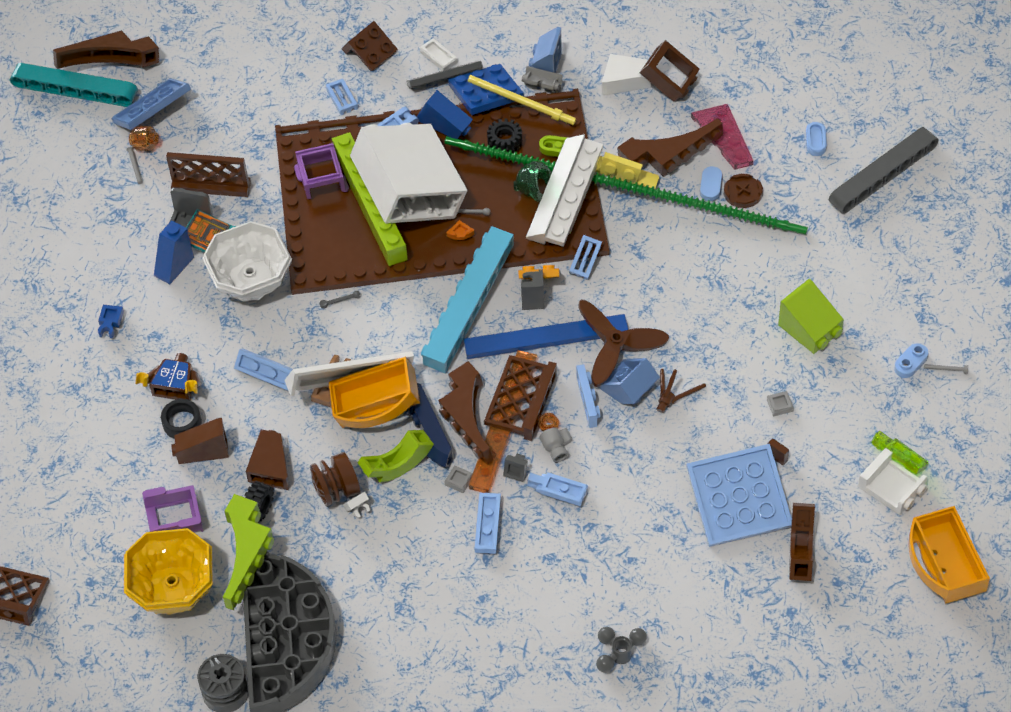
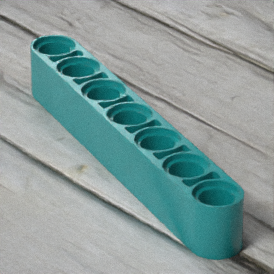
M18 63L9 79L13 86L22 89L128 107L133 103L138 91L137 86L128 81L26 63Z

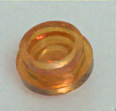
M544 413L538 420V427L543 432L550 428H558L559 420L553 413Z

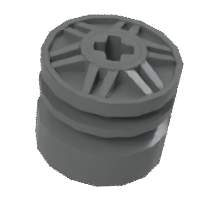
M230 654L213 655L206 659L199 667L197 679L204 703L209 709L215 712H233L243 706L248 699V683L243 665L236 657Z

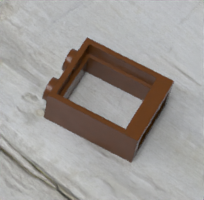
M664 40L656 47L639 73L674 102L679 97L683 99L689 92L688 86H691L697 80L696 74L700 68L667 40ZM663 56L687 76L680 87L656 67Z

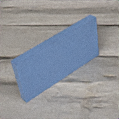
M169 78L114 115L111 119L114 124L132 130L191 90V87L188 83Z

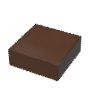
M772 438L768 444L771 446L774 460L784 466L788 462L789 449Z

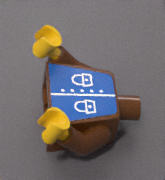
M177 353L175 360H162L161 364L149 373H137L135 384L143 383V387H147L149 384L152 396L174 400H191L192 392L197 394L201 386L197 372L193 370L192 364L187 362L188 356L184 353Z

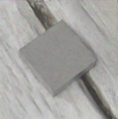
M787 391L767 396V402L773 416L793 412L794 407Z
M454 465L444 481L445 486L464 493L473 479V473Z

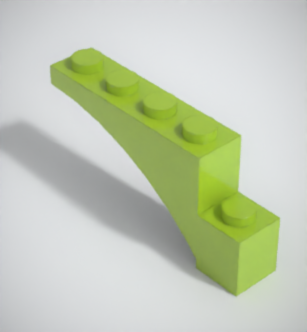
M236 494L233 495L224 511L227 522L231 523L236 541L234 569L229 585L223 595L225 607L233 611L236 605L242 602L245 589L252 584L254 573L257 568L262 566L267 550H271L274 544L271 528L258 524L261 516L258 502Z

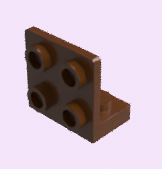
M375 21L370 23L341 48L345 54L350 51L355 52L370 71H373L398 50Z

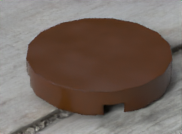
M741 173L733 175L724 184V197L732 206L738 208L753 207L762 198L763 186L761 181L756 180L750 174Z

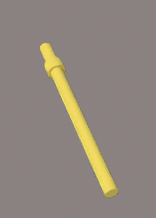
M470 75L468 78L469 83L552 116L551 119L561 120L571 125H574L576 122V118L563 113L558 108L552 109Z

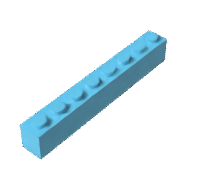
M491 226L488 233L485 232L481 247L477 248L474 252L473 262L467 265L463 280L460 279L456 286L455 295L449 298L446 312H442L439 317V325L432 330L428 345L425 344L422 348L423 365L443 373L447 372L514 246V234Z

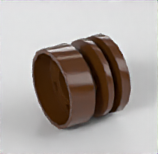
M345 452L331 456L332 467L330 468L324 460L320 461L321 471L316 463L310 465L313 486L326 507L332 505L331 496L336 503L340 501L339 491H342L346 498L361 492L356 473Z

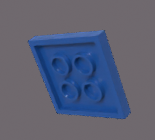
M495 64L448 79L450 88L471 115L515 101L469 83L468 78L470 75L524 97V92L501 64Z

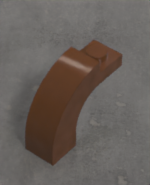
M793 503L789 580L812 581L815 504Z

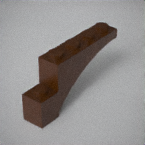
M121 30L53 49L54 66L60 69L88 63H125L139 65L143 68L159 63V47L149 36L131 41Z
M717 118L697 130L670 138L640 140L631 137L617 147L618 156L643 164L642 168L649 163L662 176H665L667 173L673 172L683 162H687L697 152L703 151L707 145L717 141L723 135V123Z
M467 361L448 374L450 379L449 387L452 391L438 400L441 407L439 412L444 420L449 419L450 425L456 433H461L463 442L467 446H472L475 456L478 459L482 458L486 464H489L494 459L489 446L478 430L476 418L478 393L484 385L480 373Z

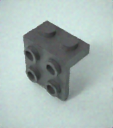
M183 188L171 189L170 193L174 212L170 221L172 220L186 228L197 209L213 216L208 194Z

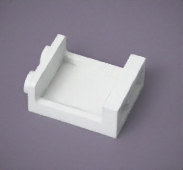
M885 448L860 475L858 487L901 515L905 509L908 511L913 506L914 499L918 495L922 496L928 487L926 485L927 476L923 474L921 478L917 477L891 459L893 452Z

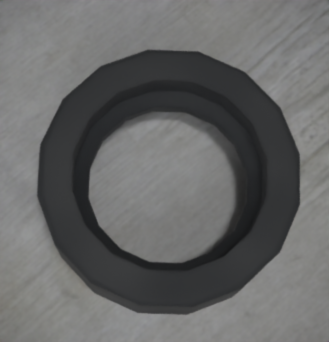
M177 399L169 402L162 409L160 416L164 432L173 439H175L174 435L202 424L198 406L188 399ZM179 412H189L194 417L189 424L182 427H175L169 423L170 418Z

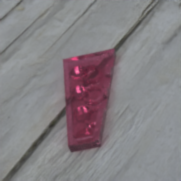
M728 104L691 113L692 120L697 122L700 128L717 118L723 123V135L712 143L721 150V154L734 170L753 165V158Z

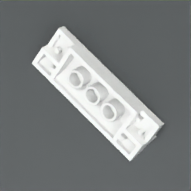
M585 134L566 138L526 239L545 244L547 241L564 247L596 171L597 162L603 149L602 143L585 139Z

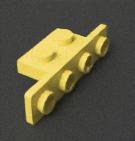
M605 152L604 157H599L595 171L606 176L610 175L612 178L614 176L616 179L621 178L622 181L627 179V182L632 181L633 184L635 182H638V185L643 183V186L649 185L650 188L652 186L656 188L659 175L641 170L643 164Z

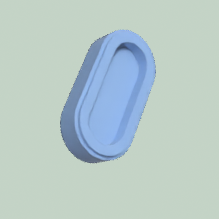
M812 122L806 127L807 151L813 156H821L826 152V128L819 122Z
M710 166L703 170L700 196L706 201H714L720 195L722 172L719 168Z

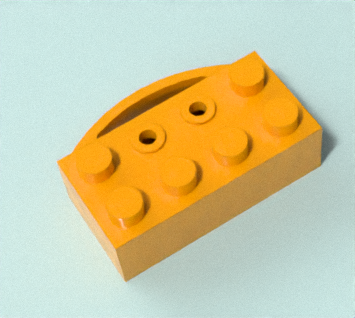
M406 356L328 382L332 415L342 428L378 426L396 418L410 406L420 403L415 368Z
M955 506L914 517L910 529L908 547L911 562L921 580L931 590L940 595L945 604L986 592L990 577ZM914 543H917L922 561L930 575L920 565L914 551Z

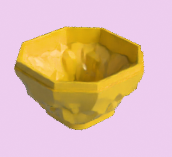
M188 528L146 532L124 554V593L147 612L171 615L190 611L203 596L208 594L213 585L212 546Z

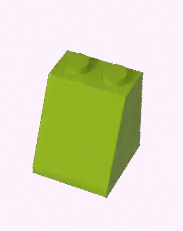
M810 278L780 301L778 326L811 353L815 354L817 351L823 350L829 341L833 338H838L842 334L844 319Z

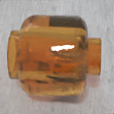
M136 126L129 134V143L136 151H152L159 142V135L151 126Z

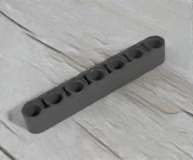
M925 127L919 128L836 188L830 194L828 201L842 213H847L930 153L937 146L939 139Z

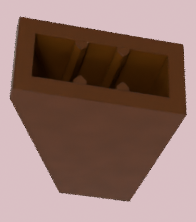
M216 418L174 435L175 444H171L172 455L177 457L178 464L229 458L228 440L222 418Z
M260 430L245 471L249 483L259 481L274 488L289 490L290 486L281 433L274 430Z

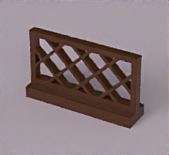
M167 152L166 159L172 180L171 189L183 188L210 195L248 197L251 178L248 177L244 158ZM173 160H179V161H181L182 163H181V164H178L177 162H175V161H173ZM193 161H197L201 163V165L198 166L197 164L193 163ZM212 163H218V164H220V166L217 167V166L213 165ZM231 164H237V165H240V167H239V168H235V167L232 166ZM185 166H189L193 170L189 171L185 168ZM207 167L212 171L209 173L204 168ZM226 168L227 170L231 171V173L228 174L224 172L223 169Z
M509 355L484 419V425L524 435L525 440L532 441L557 375V363L549 361L548 365ZM512 363L521 365L523 369L513 373L510 367ZM538 369L542 370V373L533 378L529 371ZM526 373L529 380L520 383L516 377ZM513 379L516 385L507 389L504 382ZM533 384L535 391L526 394L523 388ZM520 390L523 396L514 400L510 393ZM506 395L510 402L500 405L498 398ZM527 401L529 408L520 411L517 404ZM513 406L517 413L507 417L504 410ZM498 412L504 418L499 421L491 420V416ZM519 417L523 421L522 427L514 426L510 422Z
M0 566V583L5 582L7 586L0 589V596L10 592L13 597L8 600L0 599V619L30 626L33 620L32 614L49 584V578ZM14 577L21 579L20 582L10 585L8 582L9 579ZM34 582L41 583L38 588L30 590L28 587L29 584ZM21 587L26 588L27 592L18 596L13 592ZM29 597L32 600L30 605L19 603V601Z

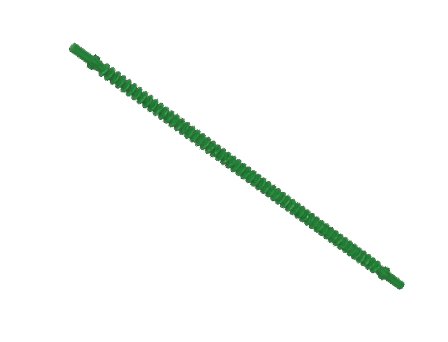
M447 136L444 144L463 148L466 151H474L475 154L479 152L480 155L485 154L486 157L488 155L491 158L495 156L496 159L501 158L502 161L507 159V162L511 160L512 163L518 162V165L523 163V166L527 164L529 168L531 166H534V169L539 167L540 170L545 169L546 172L550 170L551 173L556 164L555 161L550 163V160H547L546 162L544 158L539 160V157L534 159V156L528 157V154L523 156V153L518 155L517 152L512 153L511 150L507 152L506 149L502 151L501 148L496 149L495 146L491 148L490 145H487L486 147L484 143L479 145V142L475 144L468 140L463 141ZM599 172L594 174L592 178L595 184L599 182L600 185L605 184L606 187L610 185L611 188L616 187L617 190L622 188V191L627 189V192L633 191V194L638 192L641 195L643 193L645 197L650 195V198L654 196L655 199L661 198V201L663 199H666V202L671 200L672 204L674 202H677V205L682 203L683 206L688 205L689 208L694 206V209L698 207L700 211L702 209H705V212L710 210L711 213L716 212L717 215L721 213L722 216L726 214L728 218L733 216V219L738 217L739 220L744 219L745 222L747 220L750 223L754 221L756 225L758 223H761V226L766 224L767 227L772 226V229L777 227L784 231L789 230L805 235L808 229L806 226L790 223L788 220H778L777 217L773 219L771 215L769 217H766V214L761 216L760 213L755 214L754 211L752 213H749V210L745 212L743 208L741 210H738V207L733 209L732 206L727 207L726 204L724 206L721 203L717 205L715 201L713 203H710V200L705 202L704 199L699 200L698 197L696 199L693 196L689 198L687 194L682 196V193L677 195V192L671 193V190L666 192L663 189L661 191L659 187L654 189V186L650 188L649 185L643 186V183L641 185H638V182L633 184L632 181L627 182V179L622 181L621 178L616 179L615 176L610 178V175L607 177L605 174L599 175Z

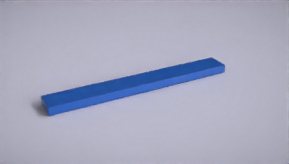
M625 314L606 317L617 330H628ZM585 320L465 338L464 346L467 359L601 338Z

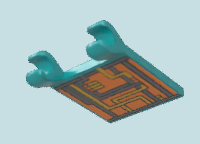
M197 209L186 228L188 229L191 246L205 252L215 234L236 226H232Z

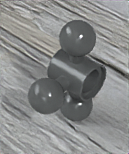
M601 628L598 632V639L602 644H610L612 646V653L610 655H601L597 659L596 666L598 670L607 673L613 669L614 662L617 664L628 663L632 657V647L634 645L641 646L646 642V632L641 628H635L630 632L629 638L625 636L615 638V632L612 628ZM622 648V649H625L626 651H625V652H619V651H617V650Z

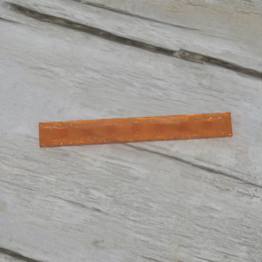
M517 350L516 357L537 361V354ZM515 363L511 367L513 373L523 369L521 365ZM526 373L516 377L520 383L529 380ZM513 379L505 383L507 389L516 385ZM520 390L510 393L514 400L523 396ZM506 395L499 400L500 405L510 402ZM513 406L504 410L507 417L517 413ZM498 412L494 414L492 420L499 421L504 418ZM516 419L510 421L512 425H514ZM489 427L485 442L489 446L494 460L486 464L482 458L478 459L469 483L470 490L490 493L511 434L510 431Z

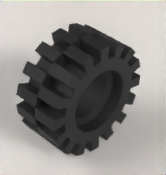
M506 118L504 122L501 119H498V123L492 122V125H489L487 130L488 145L491 148L495 146L496 149L501 148L502 151L506 149L507 152L511 150L512 153H515V150L518 151L519 146H522L521 126L519 127L517 122L514 124L512 119L508 122ZM504 134L512 136L509 139L498 138V136Z
M255 481L249 486L248 492L244 496L247 499L258 502L259 511L261 512L259 523L269 513L268 509L271 508V502L274 499V488Z

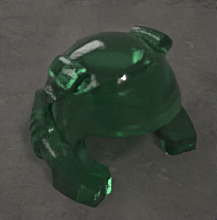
M532 161L522 167L517 173L516 181L513 182L514 190L520 191L528 197L531 196L534 200L540 202L543 195L539 191L538 179H543L547 185L552 172H550L545 163Z

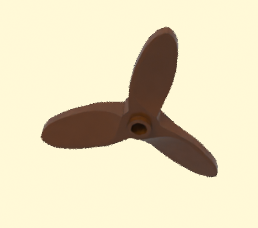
M582 299L579 301L578 308L581 315L604 342V346L599 352L592 369L591 379L595 387L601 386L608 380L616 366L621 350L633 352L653 350L664 346L669 339V335L666 332L658 329L634 328L625 331L617 330L593 304Z

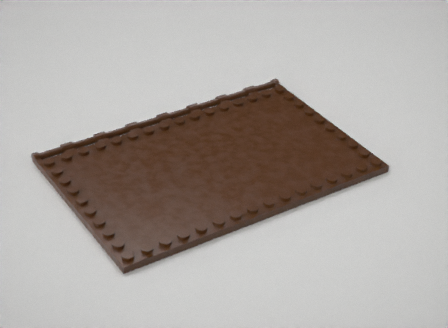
M575 88L572 91L550 94L542 92L535 93L534 96H525L552 109L558 108L563 113L576 118L574 125L561 120L551 119L552 116L527 106L510 108V106L522 105L518 102L496 107L498 110L484 111L471 115L463 103L460 102L456 106L473 120L469 125L471 127L470 131L465 137L461 135L458 139L468 140L475 144L479 142V145L484 143L487 147V130L489 125H492L494 121L498 123V119H501L502 122L505 121V118L508 119V122L512 119L514 124L517 122L522 129V146H519L518 151L515 150L518 155L523 153V156L528 154V157L534 156V159L539 157V160L544 158L546 162L547 160H550V163H553V161L557 162L558 157L544 155L540 152L539 141L542 137L548 135L571 138L585 134V139H588L579 89ZM572 98L574 99V101H566V102H558V103H550V104H548V101H556V100H564V99H572ZM421 109L411 110L410 114L417 117ZM395 111L357 117V115L346 116L345 119L320 122L319 120L307 121L304 124L288 126L275 125L286 244L292 258L289 266L292 295L463 274L467 265L473 262L474 252L477 248L481 247L483 235L485 232H489L491 226L514 234V246L501 269L574 260L583 235L602 242L597 257L609 255V245L597 184L594 181L590 183L564 247L547 241L545 244L526 239V236L552 173L550 170L546 172L545 169L540 170L539 167L534 169V166L529 168L527 164L526 166H523V163L518 165V162L512 163L511 160L507 162V159L502 161L501 158L496 159L495 156L493 158L490 155L486 157L485 154L480 155L479 152L475 154L474 151H466L463 148L444 144L447 135L435 130L468 190L459 209L483 210L484 208H489L491 213L487 216L483 213H457L454 219L395 223L406 244L408 260L388 266L348 181L349 189L346 192L341 191L339 182L310 188L311 199H307L302 181L297 180L294 166L297 164L296 151L331 144L332 138L349 132L356 142L361 127H358L359 124L382 122L394 114ZM343 126L347 127L345 129L320 131V129L335 128ZM308 131V133L282 136L285 133ZM507 134L498 136V138L500 139H509L512 137ZM332 159L304 165L308 179L336 173ZM460 220L474 229L475 234L464 240H454L448 238L446 232ZM585 241L579 259H583L589 242ZM595 244L592 245L588 258L592 257L596 248Z

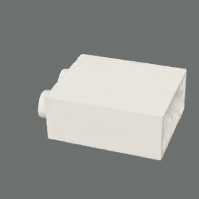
M403 123L393 126L371 124L361 127L350 157L385 223L454 219L468 190L431 124L413 125L412 123Z

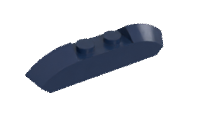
M417 383L420 403L410 406L405 411V414L410 415L414 426H419L420 430H424L434 445L427 456L435 463L443 467H449L453 460L451 446L422 385Z

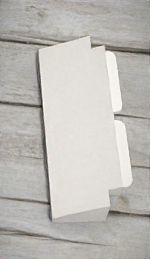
M411 351L293 369L284 381L290 396H295L296 390L328 387L329 381L405 356L412 364L414 354Z

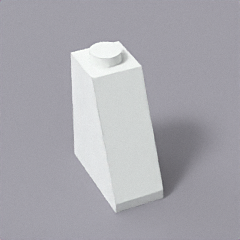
M610 54L602 80V94L609 95L650 88L652 83L639 73L647 59Z

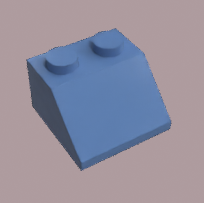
M556 27L539 37L538 43L534 44L533 47L534 57L529 60L530 67L556 73L562 54L561 27Z
M647 358L623 359L614 368L608 380L598 387L619 403L634 405L642 399L641 396L646 391L651 390L655 386V382L660 376Z

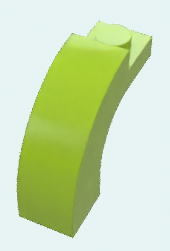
M408 430L401 442L389 452L378 456H362L357 463L368 478L376 477L380 483L387 482L413 469L425 458L434 444L424 430Z

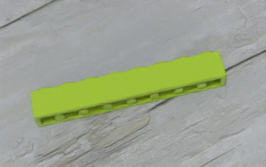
M351 133L332 138L339 165L388 266L408 260L406 244L396 224L384 222L350 157L355 144Z

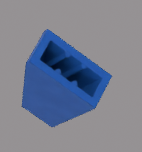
M438 90L429 98L417 115L419 122L431 124L433 129L455 139H458L461 135L465 137L471 129L469 125L473 120Z
M172 220L159 233L154 277L168 284H171L194 258L188 229Z

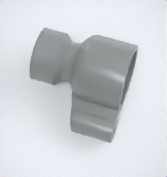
M550 428L541 433L539 438L545 450L551 452L550 456L553 462L557 463L565 460L569 454L563 446L572 441L567 428L562 430Z

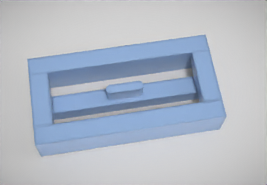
M343 78L326 84V90L340 115H344L345 111L347 113L351 112L353 108L354 110L358 109V104ZM339 85H341L351 104H348L338 87ZM332 88L335 89V91H336L338 97L340 98V100H341V102H342V104H343V107L341 106V104H340L339 100L337 99V97H336L334 91L332 90Z
M583 235L569 273L588 280L602 242ZM585 241L589 242L579 270H576V264ZM595 244L596 248L592 255L586 273H584L582 271L584 269L585 263L591 251L592 245Z

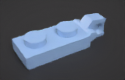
M549 472L542 474V476L530 473L527 480V486L536 489V492L580 507L588 490L587 484Z

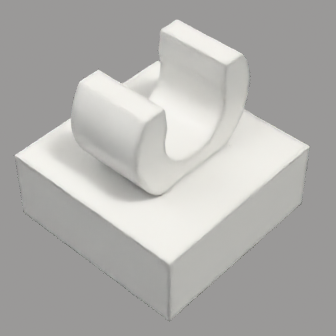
M365 492L360 493L343 504L346 511L353 509L352 512L356 518L361 517L358 512L359 507H363L366 513L370 511L369 505L363 503L369 499Z

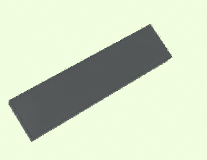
M475 61L406 80L409 88H414L482 69L483 65L481 61Z

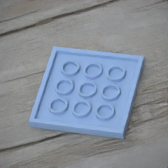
M770 444L686 464L709 547L791 527V514Z

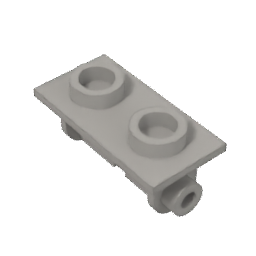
M526 66V73L522 76V82L525 85H532L552 90L553 92H561L563 75Z

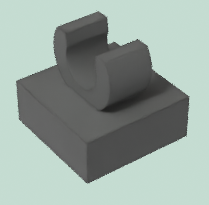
M518 453L516 456L507 455L503 476L523 482L526 478L528 461L524 460L525 456Z

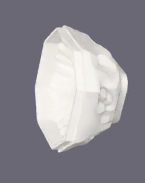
M252 221L215 234L202 257L217 290L244 302L260 300L264 295L273 292L281 285L292 262V258L278 230Z

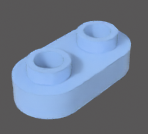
M919 343L909 346L896 360L895 373L901 378L912 377L927 361L928 349Z

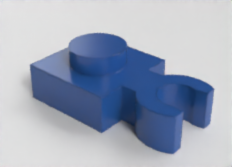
M103 304L98 319L100 325L98 328L99 337L102 338L103 333L106 331L109 332L108 334L111 339L114 337L113 327L120 326L124 313L123 306Z

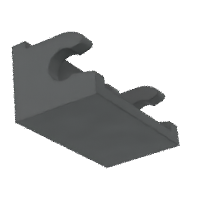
M543 269L535 272H525L523 278H532L533 280L521 283L522 310L544 309Z

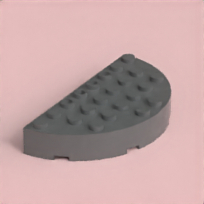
M267 551L262 566L257 568L254 573V580L245 589L243 597L250 712H283L306 698L327 673L336 646V625L329 596L322 587L321 582L310 570L297 561L281 555V557L273 555Z

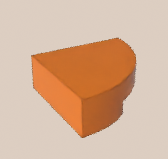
M459 220L446 234L448 238L464 240L472 237L475 231Z

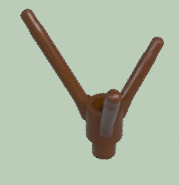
M660 369L661 393L656 410L664 413L666 407H669L671 403L673 404L677 400L705 388L706 384L703 383L675 396L671 392L677 370H673L665 390L664 369Z

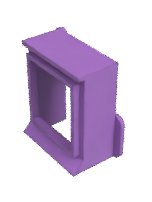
M333 143L295 152L297 164L294 166L297 180L303 183L307 199H311L310 188L339 182L341 191H348L347 180L341 172ZM333 160L336 173L308 179L304 165Z
M194 485L167 491L164 487L143 491L142 495L150 532L186 528L193 532L200 530L203 532ZM189 502L192 518L159 526L155 509Z

